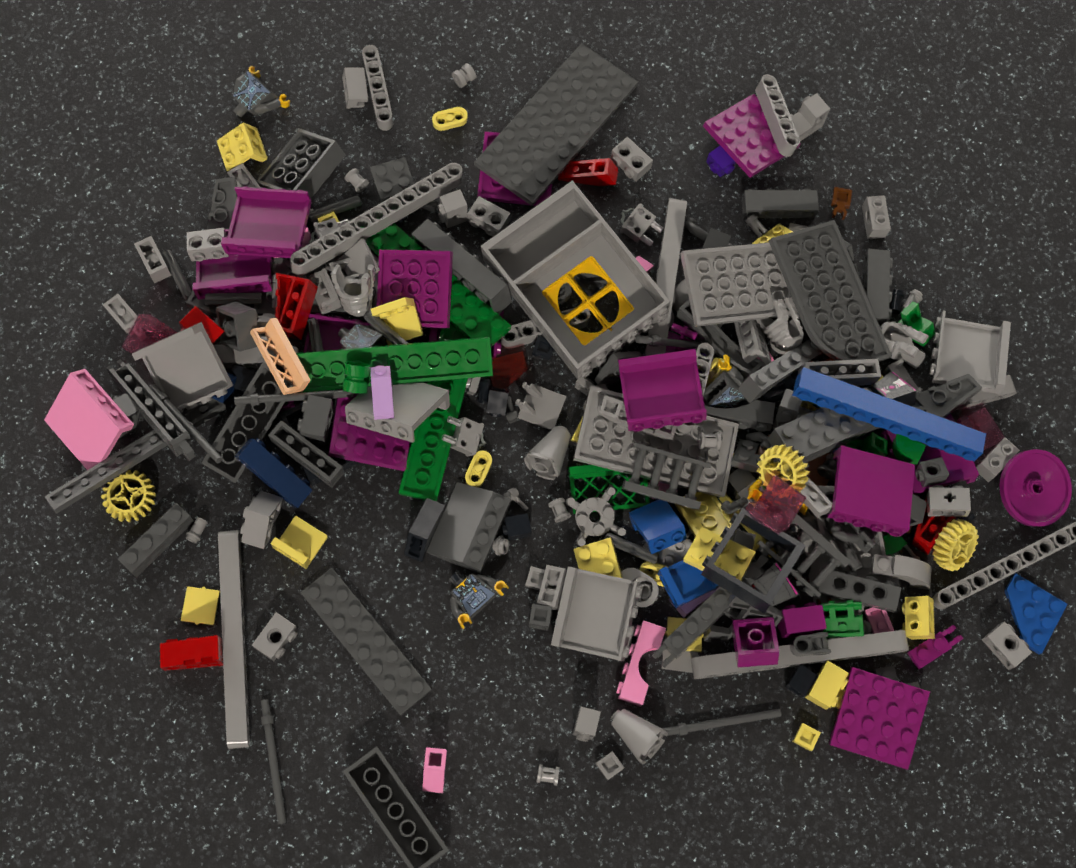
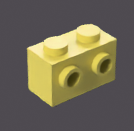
M929 596L905 597L902 611L905 615L903 630L906 632V637L911 640L935 639L934 599Z
M828 660L822 664L817 674V679L805 696L806 699L825 710L836 705L839 699L837 696L839 690H843L848 683V679H846L848 672Z

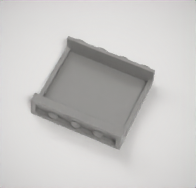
M943 310L941 317H937L935 323L938 333L935 332L933 340L936 348H933L931 359H934V364L932 363L930 367V375H933L932 382L945 384L947 381L970 374L982 386L981 391L1001 395L1006 383L1011 322L1003 321L1001 327L950 319L945 318L946 311Z
M202 322L132 353L135 361L143 359L156 386L161 392H165L170 397V401L181 413L183 408L190 410L198 406L197 402L201 401L204 404L211 401L214 395L218 398L227 394V389L233 386Z
M421 382L392 385L394 418L374 420L371 386L368 387V393H359L345 406L346 422L349 424L414 442V430L437 408L447 410L450 407L449 390Z
M568 566L551 645L624 661L625 658H628L630 646L627 645L629 638H632L634 633L632 621L638 614L636 602L637 598H641L642 595L641 582Z

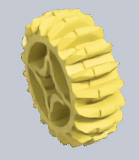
M785 444L775 445L765 450L760 456L761 460L757 463L759 466L757 472L761 475L758 479L763 480L762 486L768 487L767 492L773 491V496L779 495L780 498H789L799 494L805 488V483L809 480L806 475L810 471L805 469L808 463H803L804 456H798L799 450L793 452L792 446L786 447ZM774 458L781 459L780 462H774ZM785 481H792L791 485L785 484Z
M127 470L126 475L122 473L119 477L114 478L112 482H107L109 487H103V491L106 494L101 495V498L105 500L102 504L104 507H107L106 512L108 514L112 513V518L116 519L118 517V520L121 522L125 518L127 522H131L132 517L138 521V515L140 514L146 517L144 511L152 510L149 504H155V501L151 498L156 497V493L152 492L155 490V486L150 485L152 482L150 478L146 479L144 473L139 475L137 470L133 474L130 470ZM130 482L138 483V484L142 485V487H140V488H137V487L131 488V487L128 485V483H130ZM121 487V491L116 494V491ZM128 491L132 494V495H130L131 498H129L130 501L126 498V497H128V496H127ZM142 498L141 502L137 505L138 499ZM127 504L130 509H119L116 507V505Z
M953 519L951 523L948 522L946 527L942 528V532L938 533L939 536L935 540L936 544L933 546L934 551L932 553L934 556L933 560L941 568L952 572L954 570L958 571L960 567L963 568L965 563L969 562L970 557H973V552L976 551L975 547L978 544L976 540L979 537L977 535L978 530L965 520Z

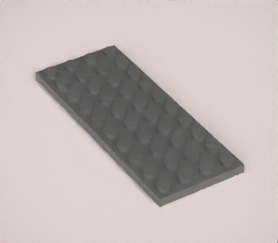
M581 43L475 160L474 166L533 206L637 87L638 81Z

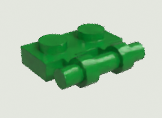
M847 600V602L835 603V601L821 603L823 611H829L830 615L824 616L827 629L823 632H828L827 638L864 636L863 615L854 614V610H862V602ZM847 610L848 615L836 616V611Z

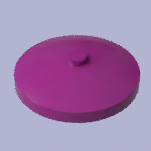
M1039 449L1026 450L1013 456L1005 465L1000 477V495L1004 507L1015 520L1027 526H1046L1056 522L1066 512L1071 500L1072 484L1065 465L1054 454Z

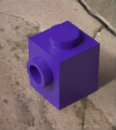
M718 146L708 154L706 163L711 171L715 174L717 173L719 177H722L724 174L728 175L734 170L735 161L721 146Z

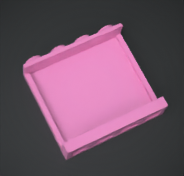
M86 369L69 374L44 419L87 470L107 459L121 434L131 430L134 426L133 422Z

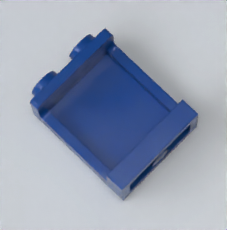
M659 499L629 512L632 527L635 531L639 530L647 542L651 554L686 540L684 525L667 501Z
M683 560L672 566H666L657 573L675 609L717 589L719 586L702 576V570L683 562Z

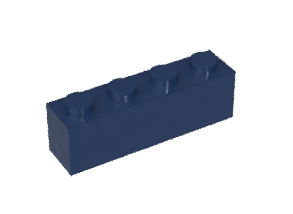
M258 438L256 440L249 439L234 457L280 497H283L292 507L298 508L312 492V489L309 487L310 483L303 477L299 479L294 474L296 471L288 464L284 466L280 462L281 458L273 451L271 453L265 449L266 445Z

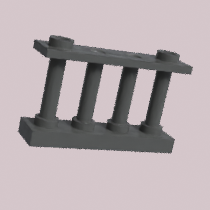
M639 441V444L634 443L633 448L639 449L632 478H629V481H623L621 489L699 510L701 502L696 501L697 497L695 495L703 467L711 468V464L706 463L707 459L697 456L695 459L656 449L650 447L651 443ZM646 452L658 454L651 482L646 487L640 485L641 481H639ZM665 457L676 459V464L669 489L664 492L659 490L658 483ZM684 462L695 465L688 494H685V497L678 496L677 487Z
M787 508L783 513L786 517L784 519L785 522L778 529L786 533L790 527L797 526L801 531L796 540L804 543L806 540L811 539L816 543L815 549L796 570L792 569L790 574L805 586L803 590L809 596L813 597L815 595L820 597L821 593L816 589L836 567L839 568L840 565L846 567L851 561L791 508ZM761 540L756 543L759 546L758 550L766 557L770 555L782 567L791 554L785 551L779 557L771 550L775 543L770 540L765 544ZM826 552L831 556L830 562L809 584L801 577L802 574L821 553L824 554Z

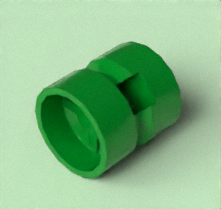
M345 362L344 374L347 375V378L343 380V391L361 394L368 393L369 381L366 378L370 374V365L362 362Z

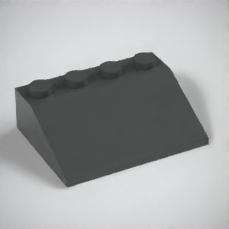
M299 128L256 182L259 186L268 189L308 191L311 199L346 155L335 140Z
M457 482L426 553L481 574L493 547V542L497 538L509 510L511 499L493 491Z

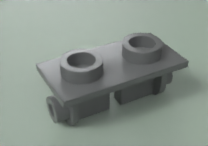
M840 522L838 524L844 532L857 533L859 535V541L855 544L865 554L880 541L868 527H856L848 522Z

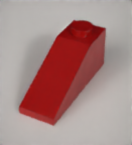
M610 158L571 161L558 176V179L568 182L573 180L575 183L595 186L616 185L618 167Z

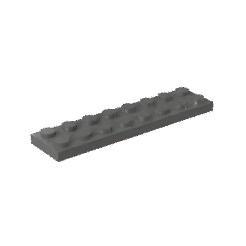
M330 568L300 592L400 716L432 691L431 687L333 568Z

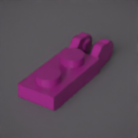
M954 625L943 632L940 631L935 634V639H928L907 653L918 670L963 640V637L960 635L948 643L944 637L956 629Z

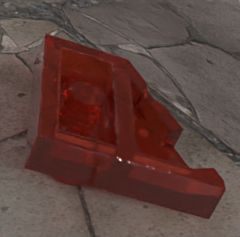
M523 351L493 358V376H490L493 387L506 389L528 369Z

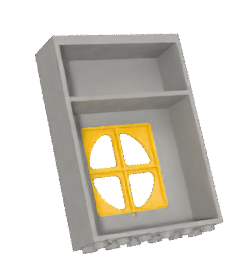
M573 180L481 245L485 262L494 270L496 276H501L507 281L510 294L577 379L590 375L592 369L605 364L611 354L615 352L620 353L623 350V346L627 343L630 345L636 341L637 335H640L642 332L644 334L649 332L653 328V324L657 321L660 323L668 317L670 300ZM581 273L594 274L606 280L607 285L594 295L587 296L574 277ZM568 283L581 298L582 303L568 314L563 315L558 305V294L561 286ZM610 291H614L617 294L619 301V312L617 318L612 323L608 322L595 306V302ZM585 309H589L603 326V329L595 333L583 332L571 326L569 322Z

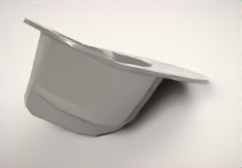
M627 568L621 572L623 579L641 582L642 595L641 598H637L636 606L648 607L657 601L659 587L653 578L636 568Z

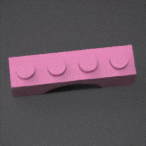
M644 620L641 626L637 625L634 633L637 639L635 644L631 643L630 662L625 663L622 672L625 678L623 682H619L616 691L619 694V700L640 707L643 705L649 685L640 676L638 669L639 660L646 652L658 650L661 647L666 630L665 627Z

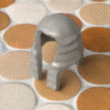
M338 264L331 271L332 282L340 298V303L344 311L356 317L364 316L372 308V292L375 281L374 265H368V273L364 274L361 279L345 278L341 266Z
M787 297L785 301L793 318L791 321L788 322V311L783 299L773 301L778 317L775 321L772 318L756 320L760 324V328L763 329V332L767 334V338L771 339V343L775 348L781 351H790L799 346L803 341L804 335L803 327L800 326V316L792 297Z
M895 321L883 323L880 329L892 355L891 359H903L908 365L915 369L918 368L926 354L914 346L913 340L924 344L929 336L913 329L912 326L908 327Z

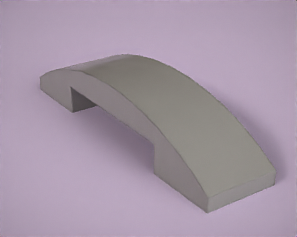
M605 395L599 414L612 422L628 428L623 401ZM667 425L659 429L646 428L638 432L673 440L677 426Z

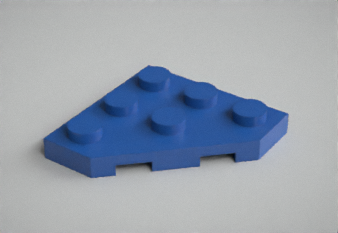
M1015 573L1005 589L1006 598L1009 599L1012 608L1011 613L1020 633L1019 638L1029 645L1030 650L1040 655L1058 624L1067 603Z

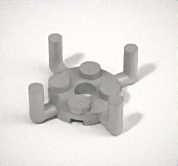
M607 488L601 498L592 497L581 503H578L573 498L566 499V504L576 510L575 520L578 528L581 530L576 540L578 546L585 545L588 535L601 536L609 530L619 536L626 534L624 528L614 524V510L608 503L610 497L615 494L614 488ZM592 511H597L600 514L599 521L595 523L589 519Z

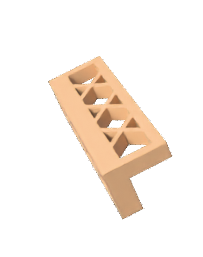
M272 318L265 327L251 329L250 334L283 395L303 392L310 382V378L278 319ZM265 333L268 341L261 339L259 334ZM267 348L274 351L276 357L269 354ZM275 364L282 366L285 372L283 373L278 370ZM284 379L291 382L293 387L287 388Z

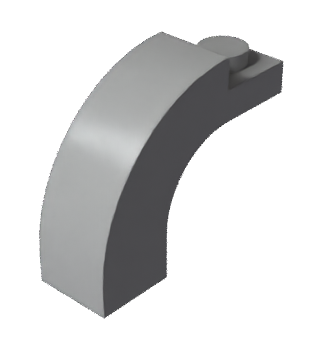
M874 554L872 575L905 580L909 582L910 588L930 589L932 567L926 562L900 555L893 557Z

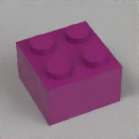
M807 603L801 608H796V605L784 607V610H781L783 618L777 624L779 640L821 633L827 629L823 606H816V603Z
M774 618L733 620L732 635L737 668L778 665L779 646Z

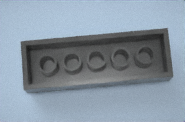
M427 219L412 233L415 243L419 244L423 250L452 251V274L466 288L474 292L481 301L490 306L494 312L500 314L512 302L507 281L501 276H496L490 266L487 265L485 267L475 254L471 255L468 253V249L463 244L456 243L450 233L445 234L438 223H432Z
M262 362L242 396H250V394L256 393L258 395L283 393L268 365ZM284 379L287 388L293 387L291 382ZM285 402L259 403V405L253 406L251 404L236 405L211 445L222 456L223 460L220 463H216L207 453L201 464L236 483L246 466L234 456L249 439L256 440L258 438L262 441Z
M822 407L775 428L767 440L772 447L785 444L786 447L792 446L793 452L799 450L798 456H804L802 461L807 463L840 446L880 429V427H874L867 422L858 421L853 417Z
M378 747L343 771L408 868H428L449 852L447 846Z

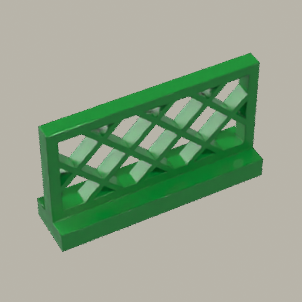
M594 465L568 468L571 498L575 501L580 496L588 499L583 492L589 485L598 492L595 497H598L599 494L603 496L604 493L602 491L609 483L617 490L608 501L609 504L612 503L614 505L611 506L613 510L640 508L650 504L649 496H645V503L638 504L632 499L635 495L634 492L629 497L621 490V487L618 488L611 482L615 475L622 476L626 481H629L632 475L627 478L624 475L626 473ZM596 477H601L606 481L601 490L591 483ZM643 478V481L640 485L647 487V479ZM574 479H583L587 483L581 492L575 488ZM619 492L628 499L624 505H618L613 501Z

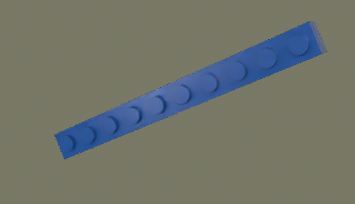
M805 367L797 375L792 396L798 397L800 400L812 402L819 407L834 410L836 413L845 414L853 417L855 420L867 422L874 427L889 430L891 433L900 434L908 437L910 440L922 442L929 447L944 450L946 453L955 454L968 461H975L983 454L986 433Z

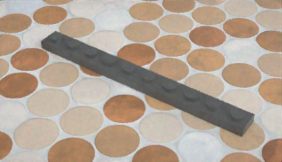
M212 399L204 404L200 401L197 403L198 406L185 410L182 414L197 428L226 410L224 403ZM152 430L44 497L57 514L167 445Z

